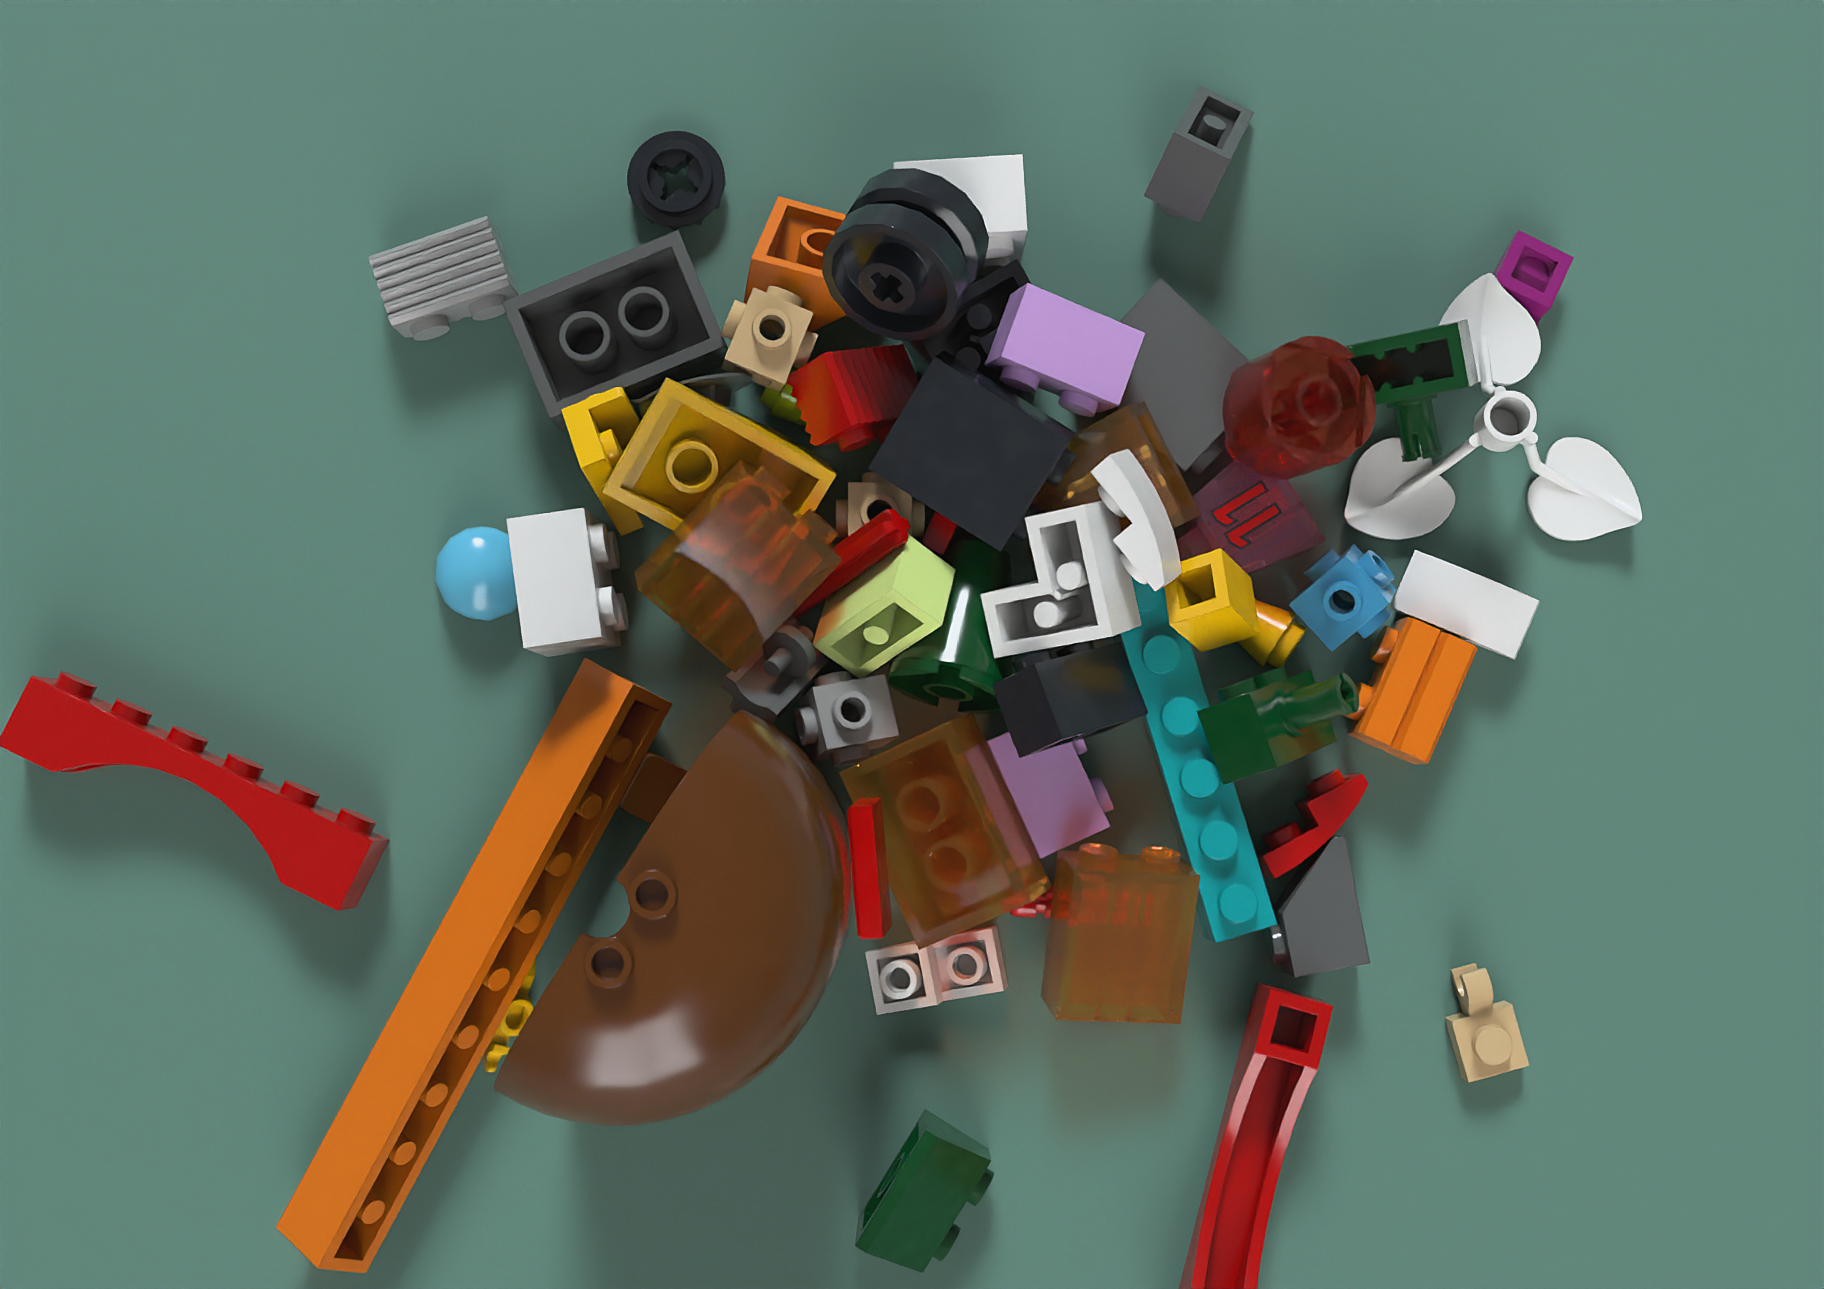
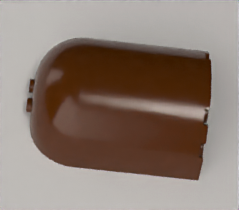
M744 710L735 713L699 755L660 810L616 878L625 888L630 905V913L625 925L617 933L609 937H593L585 933L580 934L510 1048L496 1077L494 1091L519 1105L542 1114L576 1123L601 1126H635L667 1121L694 1113L719 1102L750 1083L776 1061L793 1043L809 1021L824 994L839 960L853 916L854 893L848 825L835 793L828 784L824 774L809 755L780 729Z

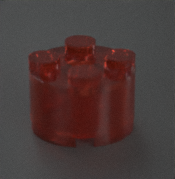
M1321 336L1298 338L1246 362L1232 373L1223 399L1222 415L1227 435L1225 445L1229 455L1236 462L1246 464L1261 475L1280 480L1298 478L1346 460L1356 448L1363 446L1373 430L1376 417V398L1368 375L1360 376L1356 367L1349 360L1355 356L1344 345Z

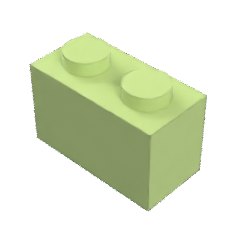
M908 534V541L825 600L812 645L859 679L864 678L942 626L956 569Z

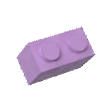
M1027 283L1010 294L985 366L1002 372L999 379L1010 387L1030 393H1035L1037 388L1060 396L1058 404L1062 408L1079 415L1093 417L1095 412L1101 413L1120 405L1145 333Z
M1009 732L985 743L1037 857L1043 858L1110 827L1104 814L1114 809L1109 794L1099 775L1088 779L1078 757L1087 752L1083 739L1019 758Z

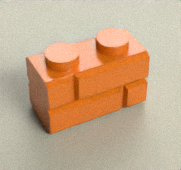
M1406 617L1397 620L1393 628L1385 625L1375 639L1369 659L1377 662L1369 684L1366 685L1360 682L1356 686L1359 695L1358 711L1345 715V717L1352 719L1347 734L1415 765L1428 764L1478 648L1469 642L1451 634L1443 633L1441 630L1415 618Z

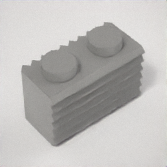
M488 216L369 256V262L384 301L388 319L392 327L405 338L413 337L417 341L430 340L447 333L450 330V322L459 321L464 317L472 316L473 320L477 321L497 317L505 313L502 302L520 295L498 230Z

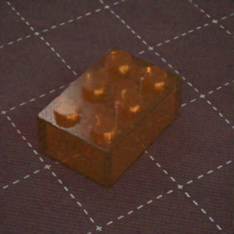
M973 713L943 723L839 772L853 803L859 798L882 797L888 881L919 950L1026 905L1052 888Z

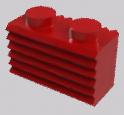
M902 343L897 346L894 344L883 347L877 346L875 348L869 347L865 349L863 347L858 350L855 348L852 350L826 352L789 374L786 384L793 387L791 396L797 398L796 408L802 410L800 419L807 422L805 431L811 434L810 443L815 446L838 443L841 452H849L873 442L877 437L882 446L919 381L905 346Z

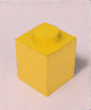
M1221 548L1180 562L1182 574L1164 586L1170 626L1201 653L1260 635L1252 579Z

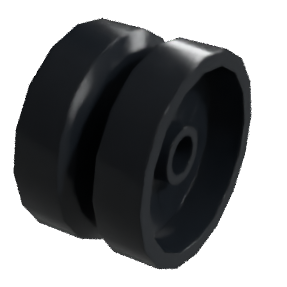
M917 168L888 169L870 178L856 198L845 219L823 251L822 274L831 297L848 317L870 332L894 340L922 341L942 333L957 314L966 297L967 289L976 279L986 260L989 236L982 214L967 194L942 176Z

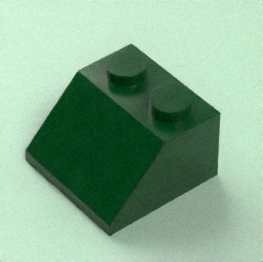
M924 1109L860 1213L855 1246L867 1254L921 1273L924 1272L932 1257L940 1262L943 1261L961 1228L954 1224L966 1202L976 1206L993 1179L994 1172L987 1168L991 1162L989 1149L927 1109Z

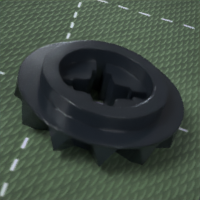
M667 131L651 137L634 153L628 167L627 186L635 207L651 224L657 223L668 226L676 231L683 226L701 225L706 216L714 209L719 208L724 187L726 186V178L722 160L709 142L690 132ZM688 165L687 179L690 185L694 187L696 194L690 190L686 192L678 189L672 196L669 195L666 199L665 194L667 193L668 186L657 169L663 173L668 171L671 174L677 175L682 168L686 169Z

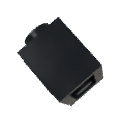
M1093 640L1074 643L1056 652L1058 658L1052 659L1049 649L1038 651L1014 661L1012 664L1016 673L992 685L1019 758L1105 733L1148 714L1121 642L1095 648Z

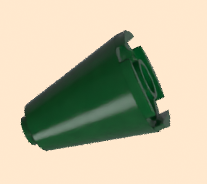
M971 533L965 536V540L952 542L943 558L946 563L956 570L942 626L892 658L889 664L888 683L901 694L924 704L938 707L939 699L943 698L960 701L957 712L996 714L1001 713V709L992 685L1013 675L1012 655L994 658L980 594L1012 586L1011 556L1002 549L1000 552Z

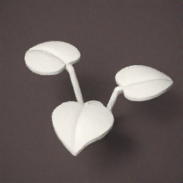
M1492 273L1481 276L1466 287L1451 303L1439 325L1468 320L1479 380L1477 383H1480L1482 393L1490 398L1474 418V435L1434 465H1432L1431 458L1423 459L1422 457L1417 458L1418 460L1402 462L1399 438L1393 437L1381 440L1372 445L1357 461L1352 472L1343 514L1346 523L1350 527L1374 538L1404 540L1425 535L1439 527L1447 519L1455 505L1454 491L1450 484L1439 476L1481 445L1491 451L1503 452L1514 448L1520 443L1524 447L1530 469L1540 475L1530 484L1527 490L1526 503L1528 511L1535 524L1548 535L1566 541L1588 540L1615 530L1633 526L1642 520L1641 506L1631 480L1617 460L1599 444L1579 437L1562 438L1556 441L1548 450L1545 464L1540 461L1535 444L1538 440V435L1532 432L1537 421L1536 408L1526 395L1517 391H1506L1503 387L1521 381L1537 363L1541 351L1539 331L1528 311L1503 288ZM1493 383L1502 386L1494 387Z

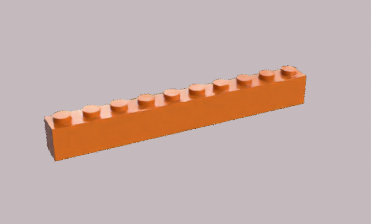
M586 657L584 658L276 1225V1228L316 1268L356 1273L367 1272L672 706L671 702Z

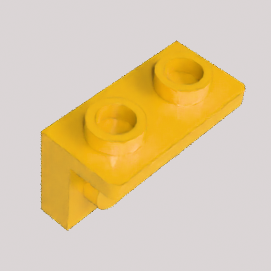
M615 387L603 393L591 395L581 402L561 409L580 468L619 534L623 536L643 528L644 525L639 512L602 493L605 483L640 424V420L623 388Z

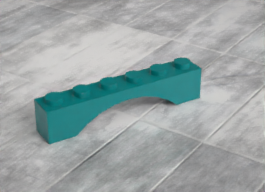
M1131 576L1142 625L1112 636L1114 643H1122L1148 710V714L1142 716L1165 788L1181 851L1186 880L1204 938L1218 943L1278 925L1234 782L1223 785L1197 711L1210 705L1191 643L1169 624L1165 588L1162 587L1154 591L1148 583L1141 584Z

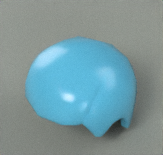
M480 526L467 528L450 537L437 555L434 578L444 602L460 615L476 620L490 621L512 613L517 608L518 603L508 534L496 528Z

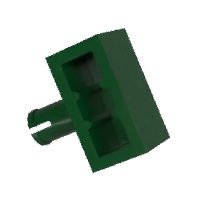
M1467 319L1348 344L1329 350L1341 412L1386 403L1387 408L1394 407L1402 450V462L1416 461L1419 457L1427 459L1443 454L1442 447L1439 444L1431 399L1437 398V393L1470 387L1479 381Z
M1283 666L1216 690L1220 703L1197 711L1221 780L1223 785L1281 767L1337 742L1330 719L1357 712L1359 708V695L1354 682L1345 673L1334 675L1330 679L1316 683L1311 670L1288 678Z

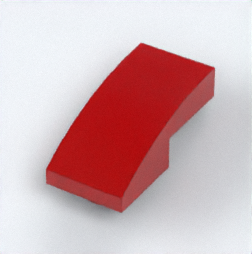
M1339 768L1305 785L1310 795L1295 802V805L1306 825L1300 828L1296 820L1270 831L1262 837L1266 847L1255 853L1263 876L1276 879L1312 855L1334 835L1355 809L1369 785L1363 773L1343 776Z

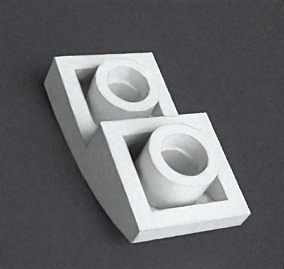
M1125 449L1110 454L1090 472L1101 484L1097 490L1106 506L1119 517L1127 516L1132 522L1113 541L1122 551L1120 560L1127 572L1139 583H1148L1154 591H1157L1182 574L1179 550L1172 525L1154 485L1131 451Z
M1415 550L1390 608L1398 613L1450 632L1457 638L1515 660L1540 601L1469 570Z
M997 925L906 942L865 952L877 1015L934 1006L942 1001L1001 992L1008 988Z

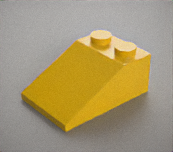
M666 377L605 483L602 493L772 584L836 477V473L824 457L778 431Z

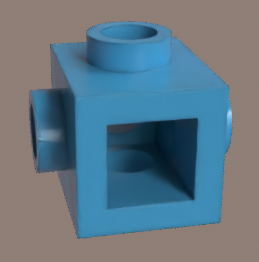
M1353 544L1339 556L1331 548L1303 573L1310 582L1296 594L1289 604L1332 652L1356 631L1363 639L1368 637L1392 615V612L1386 606L1391 602L1396 592L1395 587L1390 583L1394 580V575L1386 563L1373 551L1368 550L1363 554ZM1343 590L1348 591L1352 596L1347 595Z

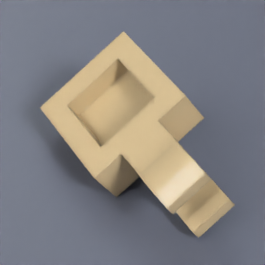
M1475 963L1450 969L1452 982L1462 1012L1444 1018L1461 1078L1470 1083L1530 1066L1513 1005L1505 1000L1493 1003V989L1486 968L1478 969Z

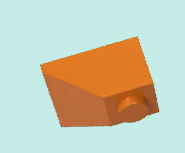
M778 196L751 257L743 303L747 304L753 287L766 292L768 286H776L804 300L802 308L813 312L807 328L810 332L845 316L846 313L829 293L822 274L823 251L845 219L846 214Z

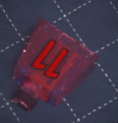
M1262 438L1246 449L1177 511L1181 522L1188 531L1187 534L1176 540L1180 562L1221 548L1250 575L1303 554L1325 541L1324 536Z

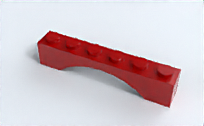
M61 671L57 679L39 676L30 677L0 736V747L51 772L81 773L107 766L135 765L158 769L188 780L220 799L247 824L268 854L281 884L337 911L357 907L389 842V839L373 832L376 825L374 820L345 807H341L338 814L317 805L320 794L293 781L285 780L282 787L262 778L261 775L265 768L245 757L234 753H228L226 759L218 757L205 750L209 742L207 739L187 729L172 726L170 732H167L149 723L153 715L150 711L118 698L111 705L93 696L97 686L78 676Z
M1256 982L1179 1289H1257L1265 1234L1277 1181L1296 1119L1318 1070L1334 1007L1319 998Z

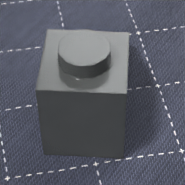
M1199 86L1173 132L1144 196L1155 201L1162 211L1177 218L1188 217L1200 223L1254 112Z
M1333 835L1302 862L1272 907L1278 925L1265 928L1266 943L1272 963H1281L1283 972L1293 977L1370 964L1346 837Z

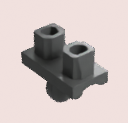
M788 613L726 675L721 688L734 697L729 706L733 713L744 710L773 725L833 661L812 645L814 640L813 632L809 628L802 626L799 620L792 614Z

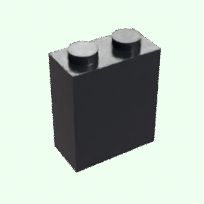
M944 350L933 358L868 469L1001 552L1011 535L1022 542L1028 533L1025 518L1039 515L1043 510L1032 503L1044 482L1046 481L1056 488L1077 456V454L1066 448L1076 432Z

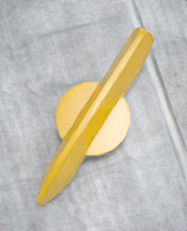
M536 958L483 1055V1065L486 1072L492 1073L496 1070L500 1058L508 1054L510 1047L507 1046L510 1036H518L533 1010L528 992L535 978Z

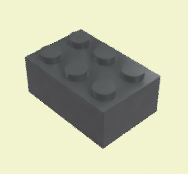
M679 230L502 302L549 419L562 432L568 431L561 411L563 408L581 402L591 395L603 393L615 387H622L629 400L641 399L660 389L666 377L676 382H681L722 367L728 351L724 337L721 336V330Z

